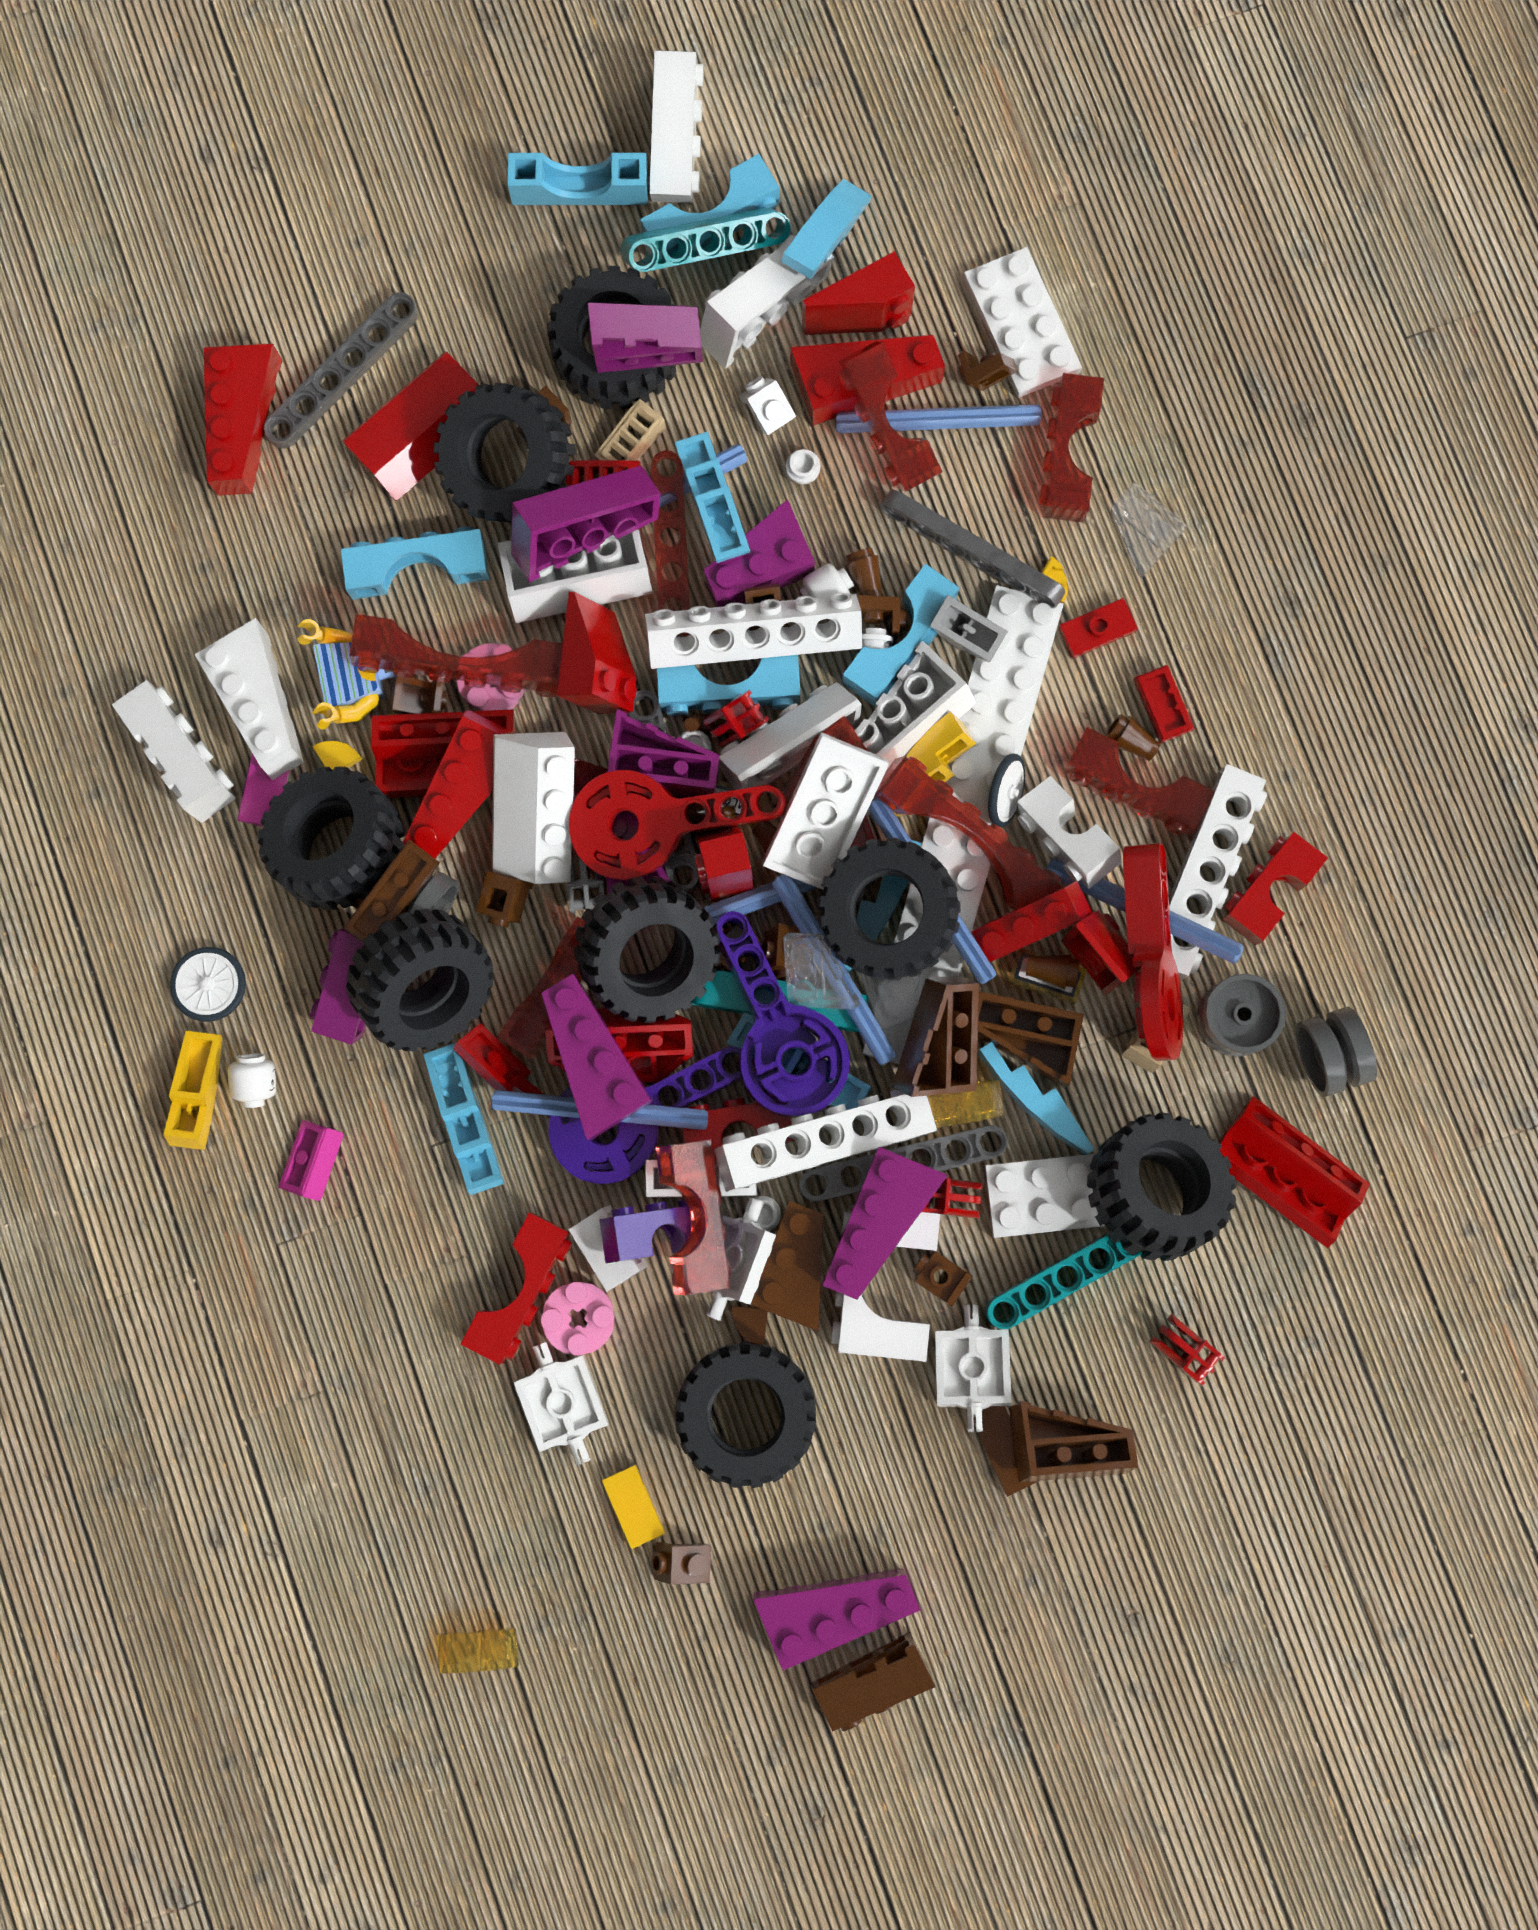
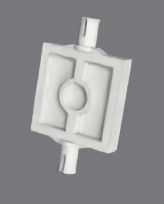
M749 1198L743 1218L733 1219L723 1215L718 1227L720 1246L711 1247L698 1284L707 1287L714 1294L706 1316L721 1321L727 1300H738L749 1305L751 1304L776 1237L775 1234L762 1230L759 1224H756L764 1205L761 1201Z
M970 1305L963 1306L965 1327L954 1331H935L937 1406L967 1409V1431L974 1432V1417H976V1432L983 1431L982 1409L990 1406H1012L1009 1330H989L979 1326V1306L972 1305L973 1318L971 1319Z
M547 1342L540 1344V1346H534L532 1349L535 1352L540 1368L531 1376L514 1382L538 1450L541 1452L556 1445H569L576 1463L575 1465L585 1463L591 1459L583 1439L590 1432L609 1425L584 1355L566 1362H554Z

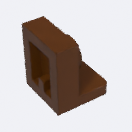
M966 351L958 354L961 363L959 373L963 381L967 385L982 391L1018 372L1014 359L1000 352L981 358L980 363L976 356Z
M858 595L861 618L864 619V622L868 624H881L885 620H891L890 636L893 637V640H897L899 630L906 629L907 615L906 608H900V597Z

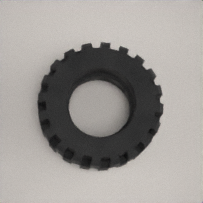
M609 266V271L600 272L598 267L589 270L590 276L584 279L581 275H578L571 280L572 288L570 290L564 287L557 295L559 304H552L549 313L551 321L547 323V335L557 374L561 380H565L566 388L571 393L578 394L580 392L582 401L590 405L595 400L599 401L600 408L611 410L612 404H620L621 409L631 408L630 402L637 401L638 399L645 403L650 401V393L654 392L656 395H659L666 388L665 379L668 381L673 379L677 372L676 365L598 373L595 357L587 352L583 346V339L590 329L588 303L675 306L671 304L669 293L665 288L658 289L657 280L650 275H646L643 279L640 277V271L630 267L627 272L620 271V266Z
M495 383L493 386L483 384L475 387V393L465 391L458 396L460 404H450L445 411L448 419L446 422L439 421L436 432L441 433L439 443L434 442L433 453L439 454V462L434 463L436 474L444 476L445 480L441 481L440 484L445 493L454 494L452 502L459 508L467 509L468 514L476 518L512 523V502L568 487L564 480L566 475L573 476L575 466L569 465V457L575 455V444L568 443L567 437L571 436L572 432L569 424L560 421L563 418V414L556 406L549 405V399L543 395L506 383ZM504 420H511L521 427L526 436L529 450L528 461L524 472L515 483L509 487L500 488L495 486L486 476L482 466L481 451L489 431L498 423Z
M329 766L317 768L316 773L313 774L307 771L298 775L299 780L292 783L289 781L282 787L284 791L278 797L274 795L269 802L271 808L269 812H264L261 819V824L264 828L258 832V843L262 846L259 848L261 861L265 864L266 871L297 900H301L307 906L313 908L321 907L323 910H335L338 904L343 909L356 905L355 900L361 899L363 901L403 848L404 844L400 838L404 836V828L399 820L400 814L382 791L364 774L358 771H351L347 767L340 766L334 767V771ZM353 817V827L346 842L333 854L322 859L310 860L311 846L319 832L337 819Z
M877 838L867 840L864 846L858 847L855 845L846 850L848 855L842 860L837 858L831 865L834 869L830 876H824L821 886L824 887L822 896H817L816 907L820 908V917H817L818 925L824 932L825 937L823 939L828 948L832 949L836 954L835 957L859 973L872 978L888 979L890 981L901 980V978L908 976H917L922 974L921 971L927 967L932 968L939 962L938 958L944 951L947 953L952 946L951 940L954 933L957 934L960 925L958 913H961V904L957 897L958 890L948 870L929 851L924 850L913 842H903L899 838H887L885 841H879ZM882 876H898L910 881L920 893L923 903V915L918 928L911 936L898 943L883 944L871 940L860 929L856 919V905L861 892L869 883Z
M640 876L630 878V884L626 886L621 881L612 885L611 893L604 896L601 892L594 899L597 905L592 910L589 908L585 910L581 917L585 922L584 927H577L575 939L580 945L574 947V957L579 963L577 969L582 979L607 1010L614 1015L620 1014L623 1019L632 1022L636 1021L639 1017L643 1023H654L658 1016H661L663 1020L675 1017L674 1012L679 1009L685 1012L692 1007L690 1002L696 996L701 999L706 993L705 984L707 981L713 982L717 973L713 964L720 962L721 951L716 946L720 943L718 931L713 926L714 921L710 914L688 891H685L680 885L672 881L666 883L660 877L651 876L648 878L647 883ZM653 924L673 926L674 942L667 958L658 967L649 972L635 975L620 971V956L626 942L640 929Z
M429 909L415 910L414 914L404 912L396 915V920L392 922L386 920L379 925L380 929L375 934L370 933L363 940L364 946L362 949L357 948L352 958L354 965H349L346 978L349 981L346 985V991L350 1004L374 1037L392 1049L416 1052L418 1048L422 1050L433 1049L435 1044L440 1042L446 1044L453 1040L452 1036L460 1031L462 1034L469 1028L468 1023L473 1018L477 1019L482 1013L481 1006L483 1003L487 1004L491 993L488 988L493 987L494 977L492 972L493 963L487 954V950L459 918L449 915L446 911L432 910L431 912ZM437 967L435 973L426 983L411 992L403 994L416 977L427 970Z
M1158 1113L1155 1116L1146 1114L1134 1121L1131 1120L1101 1144L1098 1148V1153L1093 1156L1089 1165L1093 1171L1087 1175V1187L1091 1188L1093 1193L1088 1195L1090 1207H1096L1098 1215L1095 1216L1100 1226L1104 1224L1110 1231L1107 1236L1114 1243L1121 1241L1124 1244L1123 1249L1133 1255L1140 1251L1141 1257L1147 1260L1154 1261L1157 1258L1163 1261L1174 1260L1179 1256L1183 1257L1211 1241L1220 1234V1229L1227 1225L1231 1218L1229 1211L1235 1207L1236 1196L1231 1194V1191L1236 1188L1235 1176L1229 1174L1228 1169L1232 1166L1228 1156L1223 1157L1219 1150L1222 1146L1216 1139L1211 1140L1206 1135L1207 1130L1199 1124L1193 1127L1190 1125V1119L1180 1115L1172 1119L1170 1113ZM1141 1159L1157 1162L1174 1175L1183 1195L1181 1215H1174L1161 1210L1147 1197L1139 1179Z
M740 1342L739 1344H729L707 1354L687 1375L676 1400V1433L679 1434L680 1445L684 1453L688 1454L693 1461L692 1464L699 1471L702 1470L709 1475V1479L717 1483L721 1481L730 1484V1487L741 1488V1486L763 1487L764 1483L770 1481L774 1483L783 1478V1475L789 1470H793L800 1463L803 1455L807 1453L811 1445L813 1433L815 1432V1400L805 1374L787 1355L763 1344ZM740 1379L756 1380L766 1385L777 1397L781 1409L780 1424L774 1436L764 1445L754 1449H738L725 1443L717 1435L711 1420V1408L718 1392L727 1384Z

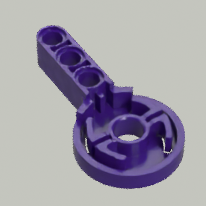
M727 912L719 918L716 925V930L720 937L718 945L753 1016V1026L747 1034L740 1051L739 1068L743 1084L752 1099L762 1108L773 1114L789 1118H796L810 1113L815 1114L833 1102L846 1083L850 1066L846 1041L837 1026L827 1017L814 1010L807 1009L806 1006L793 1005L786 1000L747 918L739 912ZM727 923H735L741 928L742 935L736 939H730L724 935L722 927ZM743 955L754 957L757 961V968L750 972L742 970L739 967L738 958ZM759 987L769 989L773 994V1001L769 1004L758 1003L754 998V990ZM801 1022H803L802 1027L812 1032L818 1038V1041H816L815 1037L812 1034H810L808 1031L800 1027ZM755 1045L754 1050H753V1053H754V1059H753L754 1073H753V1071H752V1055H753V1054H752V1049H753V1046ZM797 1048L807 1055L809 1065L806 1072L800 1075H791L783 1069L781 1057L786 1050ZM823 1058H827V1059H828V1062H829V1074H828V1079H827V1080L832 1081V1080L834 1079V1081H833L832 1083H829V1082L826 1081V1077H827V1061H826L825 1059L823 1060ZM761 1088H763L770 1096L774 1097V1098L776 1099V1101H778V1102H780V1103H786V1102H787V1104L782 1105V1104L777 1103L774 1099H772V1098L769 1097L767 1094H765V1093L761 1090Z
M735 1046L726 1047L650 1087H645L653 1101L649 1105L663 1106L660 1102V1093L666 1087H675L679 1095L678 1101L670 1107L686 1108L741 1080L740 1071L730 1074L723 1067L725 1058L730 1054L740 1055L741 1049ZM700 1070L707 1071L711 1077L710 1085L704 1090L694 1089L691 1082L692 1076ZM570 1086L560 1096L573 1097ZM550 1115L549 1140L557 1160L575 1177L597 1184L617 1183L639 1172L646 1165V1160H650L654 1153L660 1134V1126L620 1122L617 1124L618 1133L615 1139L609 1143L601 1144L595 1139H586L580 1118L563 1117V1122L567 1124L562 1123V1116ZM639 1134H643L645 1137L640 1136L635 1146L627 1153L626 1151L633 1146ZM607 1158L609 1159V1162L606 1163V1164H591V1163H587V1165H586V1168H587V1169H585V1167H584V1164H585L586 1161H587V1162H593V1163H601V1162H607ZM598 1170H613V1171L600 1172V1171H598Z

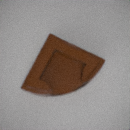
M732 1305V1318L739 1333L754 1344L764 1345L768 1311L761 1308Z

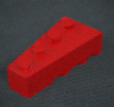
M934 335L790 347V365L813 426L835 419L836 414L839 412H856L942 383L945 364Z
M274 344L204 347L207 482L217 496L252 494L262 452L260 447L263 434L265 433L264 425L267 420L270 403L274 400L277 373L280 372L282 359Z
M467 710L454 732L403 844L405 845L408 840H411L436 859L493 791L494 734L516 733Z
M737 825L696 836L700 853L695 854L694 857L703 894L710 893L712 902H716L753 889L749 855L743 832Z

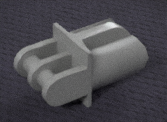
M572 849L571 881L568 882L567 887L570 913L575 914V910L593 909L597 903L594 901L595 898H590L589 889L599 888V893L602 892L605 896V884L603 876L596 872L595 879H590L589 867L585 865L580 857L581 880L576 881ZM574 890H584V899L575 900Z

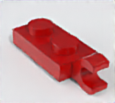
M481 1023L455 1044L453 1050L495 1090L542 1094L536 1086L526 1080L531 1071Z

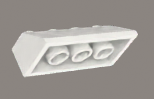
M638 529L619 539L612 535L606 538L599 549L589 554L584 549L568 557L569 563L558 569L551 565L539 571L540 578L530 583L511 555V540L498 543L508 599L516 623L565 613L567 610L568 592L575 591L600 605L652 594L648 568Z
M837 682L829 687L822 685L809 695V700L799 706L796 703L790 705L780 713L779 716L781 718L770 725L766 722L761 727L750 733L751 737L741 743L735 741L727 745L721 751V756H719V768L735 790L769 785L809 759L821 732L836 739H841L858 728L862 706L860 701Z
M566 732L494 734L493 872L534 884L571 881L572 842L569 833V817L573 805L575 747Z

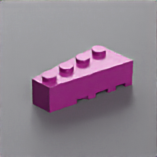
M638 466L512 502L511 555L530 583L540 578L539 571L551 565L558 569L569 563L568 557L584 549L588 554L599 549L606 538L612 535L619 539L657 520L661 493L643 467Z
M574 974L541 993L587 1140L594 1139L653 1102L579 979Z
M878 1147L822 1286L858 1300L948 1175Z
M903 1568L858 1575L840 1580L822 1581V1583L790 1586L779 1590L754 1592L753 1595L754 1603L783 1671L921 1610Z

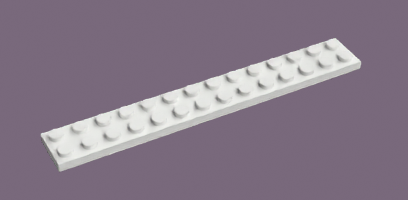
M999 585L995 587L987 619L1007 630L1008 633L991 662L975 657L968 687L976 704L959 718L975 740L976 745L948 765L955 776L938 787L921 848L929 851L943 864L954 880L958 890L957 897L961 904V913L958 914L970 933L974 925L1001 827H996L991 823L988 814V797L991 783L997 767L1007 755L1015 753L1021 756L1064 605L1059 603L1056 608H1051L1050 605L1039 603L1020 591ZM912 883L894 943L901 942L911 936L918 928L922 919V899L917 888ZM952 941V946L948 952L944 951L938 958L939 962L932 968L927 967L922 970V974L914 977H903L901 980L890 981L883 979L873 1015L896 1052V1057L889 1062L899 1065L925 979L959 976L964 959ZM865 1042L862 1054L874 1057Z

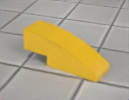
M951 711L936 722L916 742L890 780L883 798H885L897 817L955 776L948 765L976 745L975 740L964 723Z
M185 1031L169 1093L172 1103L163 1134L169 1146L205 1150L219 1077L222 1049L221 1035Z

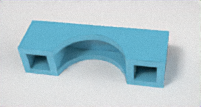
M508 153V189L512 205H648L649 171L646 153H611L606 160L595 165L569 166L557 163L543 153Z
M757 154L729 170L730 188L728 194L716 208L704 213H688L669 203L640 219L641 231L643 233L761 208L774 210L780 203V187L760 154ZM737 225L733 232L742 229L743 225ZM706 231L701 235V248H705L710 244V231ZM672 238L666 246L668 255H672L677 251L679 247L677 238Z
M460 527L455 529L454 533L441 535L438 532H425L420 534L419 538L413 539L391 537L386 539L385 543L372 545L369 542H356L351 544L350 548L341 549L345 587L352 600L387 595L393 578L405 567L417 563H429L442 568L450 575L455 585L490 580L485 540L481 530L474 529L473 527Z
M925 564L904 593L903 602L910 613L912 627L907 636L901 642L889 648L872 649L863 647L844 672L842 684L874 707H877L876 702L883 693L888 694L896 683L897 674L903 666H908L916 656L915 650L920 643L924 641L929 646L935 639L937 633L929 625L947 595L957 600L960 587Z
M798 655L762 658L758 668L748 679L734 685H720L707 680L699 673L695 665L657 668L659 706L661 712L667 711V714L671 716L686 715L688 710L702 709L703 713L711 714L748 690L752 692L750 697L755 704L759 703L760 706L773 705V709L784 710L792 704H800Z

